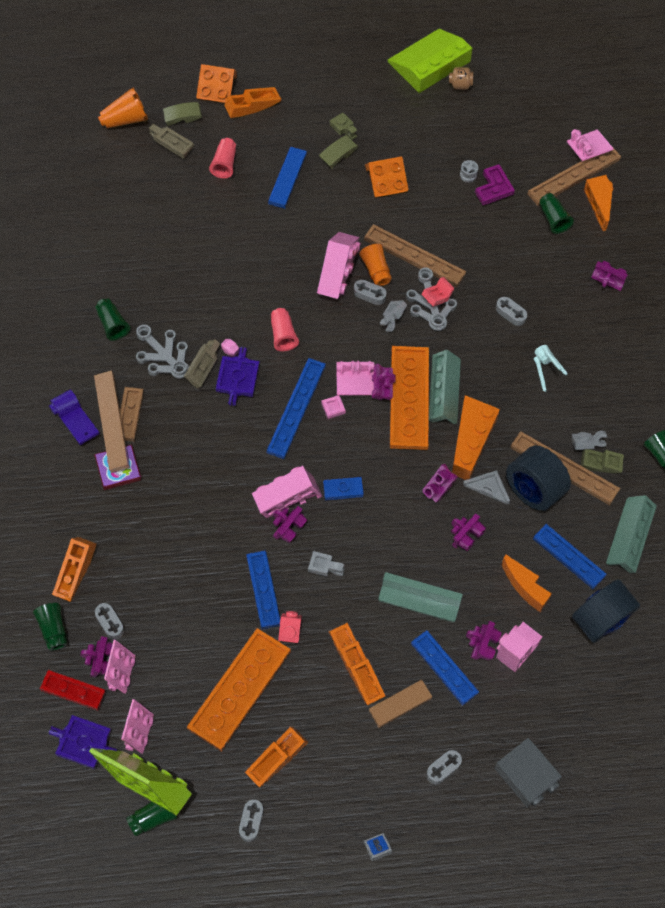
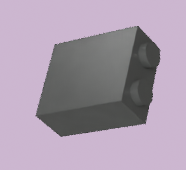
M529 738L498 761L494 768L527 808L532 804L534 806L538 805L544 799L543 795L547 791L550 793L554 792L560 786L558 782L562 778Z

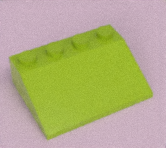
M438 29L389 58L388 63L418 93H421L448 76L449 73H453L455 67H463L471 62L472 47L463 38Z
M97 748L89 750L118 783L176 816L192 795L186 788L188 784L178 777L176 780L173 779V776L164 769L160 772L153 763L149 761L144 763V760L135 753L131 756L124 751Z

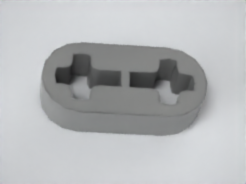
M366 280L355 282L353 292L356 297L375 305H381L386 301L387 293L383 287Z
M508 297L498 299L496 311L515 326H521L526 322L527 312L525 309Z
M99 604L95 609L97 621L108 638L112 640L119 639L124 633L120 619L109 604ZM102 610L107 612L109 619L106 620L104 615H101ZM112 623L118 632L114 633L111 631L109 624Z
M449 750L428 767L426 774L428 781L432 784H440L458 770L462 762L460 753ZM448 757H450V758H454V757H455V758H456V762H455L456 765H454L453 763H451L450 765H448V766L446 767L445 764H447V762H448V760H449ZM440 768H442L443 770L440 772L439 775L440 778H438L437 776L433 778L432 770L434 769L435 771H438Z
M250 800L244 806L239 834L242 840L246 842L254 841L259 833L263 806L258 800ZM253 805H256L257 810H259V812H255L254 818L252 819L250 818L251 813L248 810V808H252ZM249 823H252V831L255 832L246 836L243 829H247Z

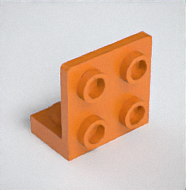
M201 64L196 98L225 103L227 97L231 96L233 79L237 77L236 70Z
M402 156L365 164L366 172H370L374 197L408 191Z

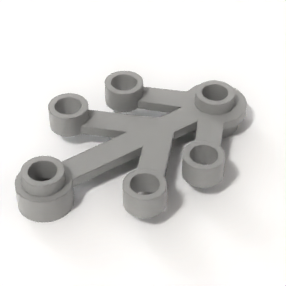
M429 268L420 269L418 274L419 281L424 284L425 289L432 287V270ZM413 289L408 290L406 294V299L409 302L416 301L431 310L430 314L422 310L419 305H413L410 310V314L413 317L420 316L429 321L430 328L435 331L445 329L447 326L446 317L451 311L456 309V300L448 299L445 308L439 313L438 307L440 304L432 306Z
M140 325L136 330L138 339L146 341L157 353L139 351L136 354L137 362L140 364H144L147 361L167 362L169 365L151 363L148 366L149 374L156 376L159 373H171L175 378H184L189 368L188 364L185 363V354L188 352L187 343L179 342L177 344L178 357L176 361L172 357L173 342L176 340L175 331L167 330L165 332L166 344L164 349L152 337L151 328L148 325Z

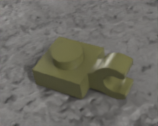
M344 113L330 120V126L339 135L345 133L351 140L357 137L355 134L357 129L354 127V122Z

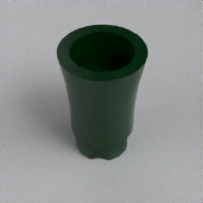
M547 193L541 197L539 202L549 222L551 231L554 234L567 231L574 223L573 217L566 211L553 193Z
M109 298L99 300L95 308L104 327L107 339L114 341L125 337L130 331V325Z
M662 430L648 438L643 445L652 453L660 466L665 469V430Z
M48 603L34 609L33 614L39 624L48 650L54 651L64 648L67 645L60 603Z
M151 801L126 819L136 837L143 832L146 833L157 826L178 818L173 813Z

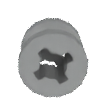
M472 160L464 161L461 165L460 178L468 183L475 181L478 164Z

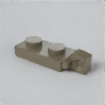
M152 124L149 127V134L157 143L183 159L194 148L193 142L167 126L161 129Z
M216 339L209 340L207 344L200 348L184 375L196 388L202 386L218 359L215 352L220 343Z

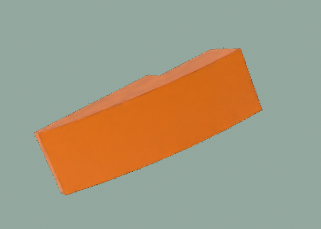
M275 87L245 89L242 95L228 96L224 106L230 118L267 109L281 102V98Z
M505 555L502 567L512 586L528 604L541 613L550 600L552 593L537 584L538 575L508 555Z
M289 727L276 742H273L245 773L258 787L263 786L291 761L308 741L294 727Z

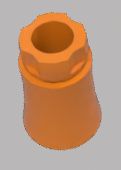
M372 244L363 248L359 256L367 267L371 279L378 286L389 284L392 278L384 256L383 246L381 244Z

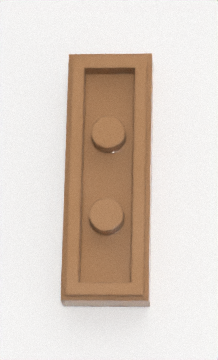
M125 387L120 414L125 441L135 442L144 389Z
M420 680L369 708V713L378 728H381L431 700L432 695L424 682Z

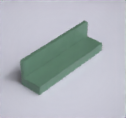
M448 350L432 355L428 419L432 423L444 419L453 424H457L461 359Z
M646 495L628 497L626 499L606 561L608 565H621L629 573H636L657 506Z
M385 572L378 600L455 622L463 594Z

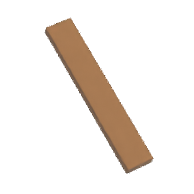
M614 149L581 161L528 190V195L539 206L541 197L547 193H553L557 196L620 161L621 156Z
M374 224L364 237V241L370 244H381L384 251L419 269H431L433 276L439 279L444 277L456 288L466 275V271Z
M111 370L94 375L108 466L110 472L113 473L130 468L115 378Z
M520 431L511 444V449L519 454H522L533 445L549 449L566 466L571 484L611 505L620 490L619 487Z

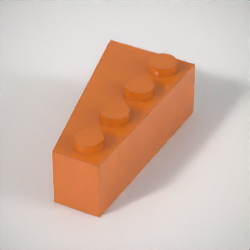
M466 395L462 407L452 473L464 480L471 479L498 420L500 411L496 407Z

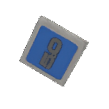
M384 833L364 841L371 861L392 854V849Z

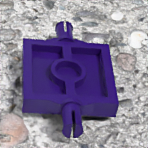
M243 347L239 348V354L236 357L222 356L216 384V392L230 394L228 404L232 405L233 403V406L236 405L237 396L253 397L259 361L245 358L247 352L245 347L244 349Z
M74 715L71 716L68 725L63 730L53 726L49 730V735L60 738L59 746L55 753L56 756L94 770L98 761L89 752L91 748L118 751V749L107 746L111 733L110 728Z

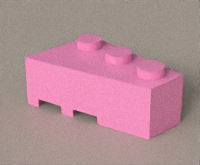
M304 466L293 468L287 475L275 478L272 483L260 486L252 493L260 513L266 518L272 517L275 510L282 511L284 508L289 510L288 506L298 502L300 505L306 503V499L316 496L317 499L323 497L315 478Z

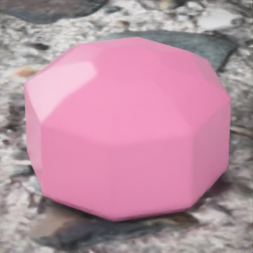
M225 339L221 343L222 350L228 356L235 357L239 353V347L231 339Z

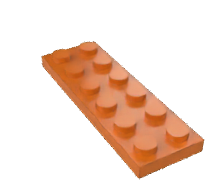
M392 346L391 368H393L396 381L393 383V398L391 399L390 448L428 450L429 347Z
M257 628L188 724L187 730L222 752L286 660L291 649Z

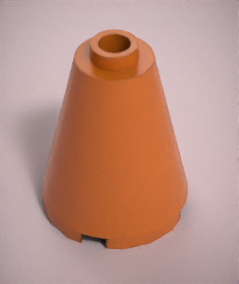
M134 87L100 112L101 116L98 117L101 125L107 128L148 120Z

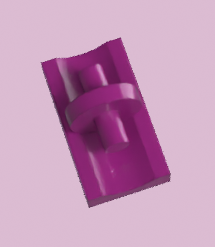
M598 261L591 278L602 282V287L604 288L608 285L621 291L628 274L622 268H612L610 263L606 261L602 263Z
M380 364L374 365V374L372 375L374 390L372 391V398L391 400L393 398V383L396 381L393 368H385Z
M442 464L423 488V493L437 503L448 489L452 487V484L458 477L445 464Z
M297 506L288 516L286 514L289 511L286 508L282 511L275 510L273 512L275 517L273 524L275 526H278L280 522L282 524L273 534V537L275 539L282 538L288 543L291 542L297 533L290 529L289 526L293 523L300 529L307 521L304 515L300 513L303 509Z
M475 514L468 522L465 517L461 520L454 518L451 522L454 527L451 532L454 535L457 533L453 538L455 542L452 546L457 549L460 546L468 551L475 542L469 537L470 533L472 532L478 538L484 534L486 527L479 522V515Z
M489 621L487 625L483 624L481 628L475 626L474 631H467L466 637L470 639L469 645L474 647L471 658L475 660L479 658L493 659L495 649L488 646L489 641L497 643L502 634L494 628L495 623Z
M101 636L100 641H97L95 651L92 644L88 645V650L81 651L80 656L85 658V665H91V660H93L90 677L96 678L98 674L105 675L108 662L103 661V656L110 657L113 645L107 642V637Z

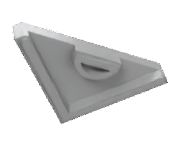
M497 470L464 480L463 482L465 487L504 504L510 503Z

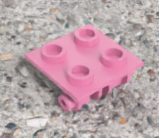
M575 129L571 132V139L567 140V143L582 161L614 150L598 129L581 135L580 130Z
M336 362L337 395H372L374 390V383L372 381L374 362Z
M116 640L113 641L104 680L108 682V690L116 691L118 689L126 694L130 684L132 667L135 664V655Z
M132 699L121 740L125 742L126 750L133 751L135 749L143 754L148 742L149 730L153 724L154 714L134 699Z

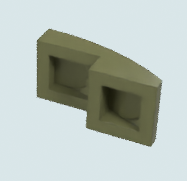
M198 102L182 103L163 109L165 123L168 126L182 120L190 123L202 118Z
M345 135L327 147L319 156L329 167L333 168L343 157L347 159L358 146Z
M584 449L582 451L581 466L592 471L621 473L624 455L608 450L602 453L591 449Z

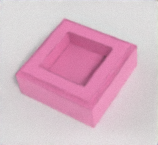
M339 395L321 400L327 419L345 414L346 410Z

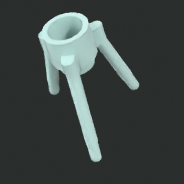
M542 345L535 350L536 357L534 361L537 365L542 389L546 392V384L540 363L548 364L552 361L564 375H567V372L554 357L549 347Z

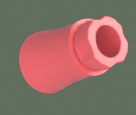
M221 139L214 159L209 166L210 172L218 178L225 179L233 175L236 143L233 139Z
M277 308L272 311L271 324L274 348L278 351H289L296 348L299 344V339L294 331L288 311L285 308Z

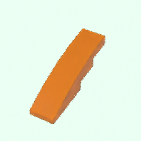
M348 623L329 631L333 643L366 705L385 697L369 660L366 659Z

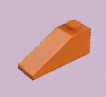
M607 175L587 179L584 187V192L602 231H606L609 223L613 184L608 180Z
M80 537L71 538L52 595L69 602L72 601L91 563L96 543Z

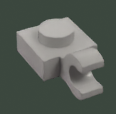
M403 300L391 301L383 313L384 318L381 320L380 325L388 324L386 332H392L395 328V319H399L403 315V311L407 306Z
M598 431L593 436L591 433L586 432L572 434V443L575 450L594 449V446L604 447L606 446L605 440L599 439L607 437L605 431Z
M313 551L308 572L328 576L330 571L337 576H343L345 568L342 563L332 562L333 557L331 555Z

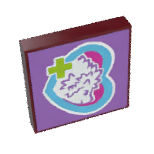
M132 444L126 446L130 468L113 473L109 470L106 451L94 454L104 490L141 481Z

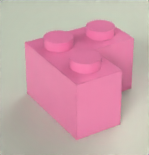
M524 622L519 627L515 625L509 634L505 633L499 640L500 644L497 647L498 653L496 658L516 672L540 644L542 636Z

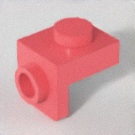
M442 277L435 286L424 289L421 295L432 306H436L448 301L454 291V287Z
M286 611V614L282 613L278 641L299 643L302 616L298 615V612Z

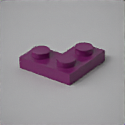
M499 164L484 169L483 175L489 184L478 187L475 190L482 205L514 195L515 190Z

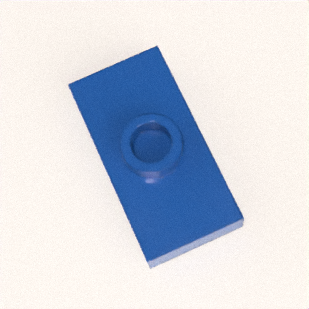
M361 477L323 480L325 500L360 498L364 495Z

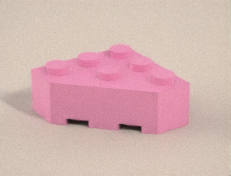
M338 232L329 240L318 286V294L336 299L342 294L344 295L347 286L345 284L346 280L353 271V260L356 253L360 251V237Z

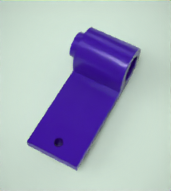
M71 389L50 400V410L54 415L57 414L79 445L100 434L80 407Z

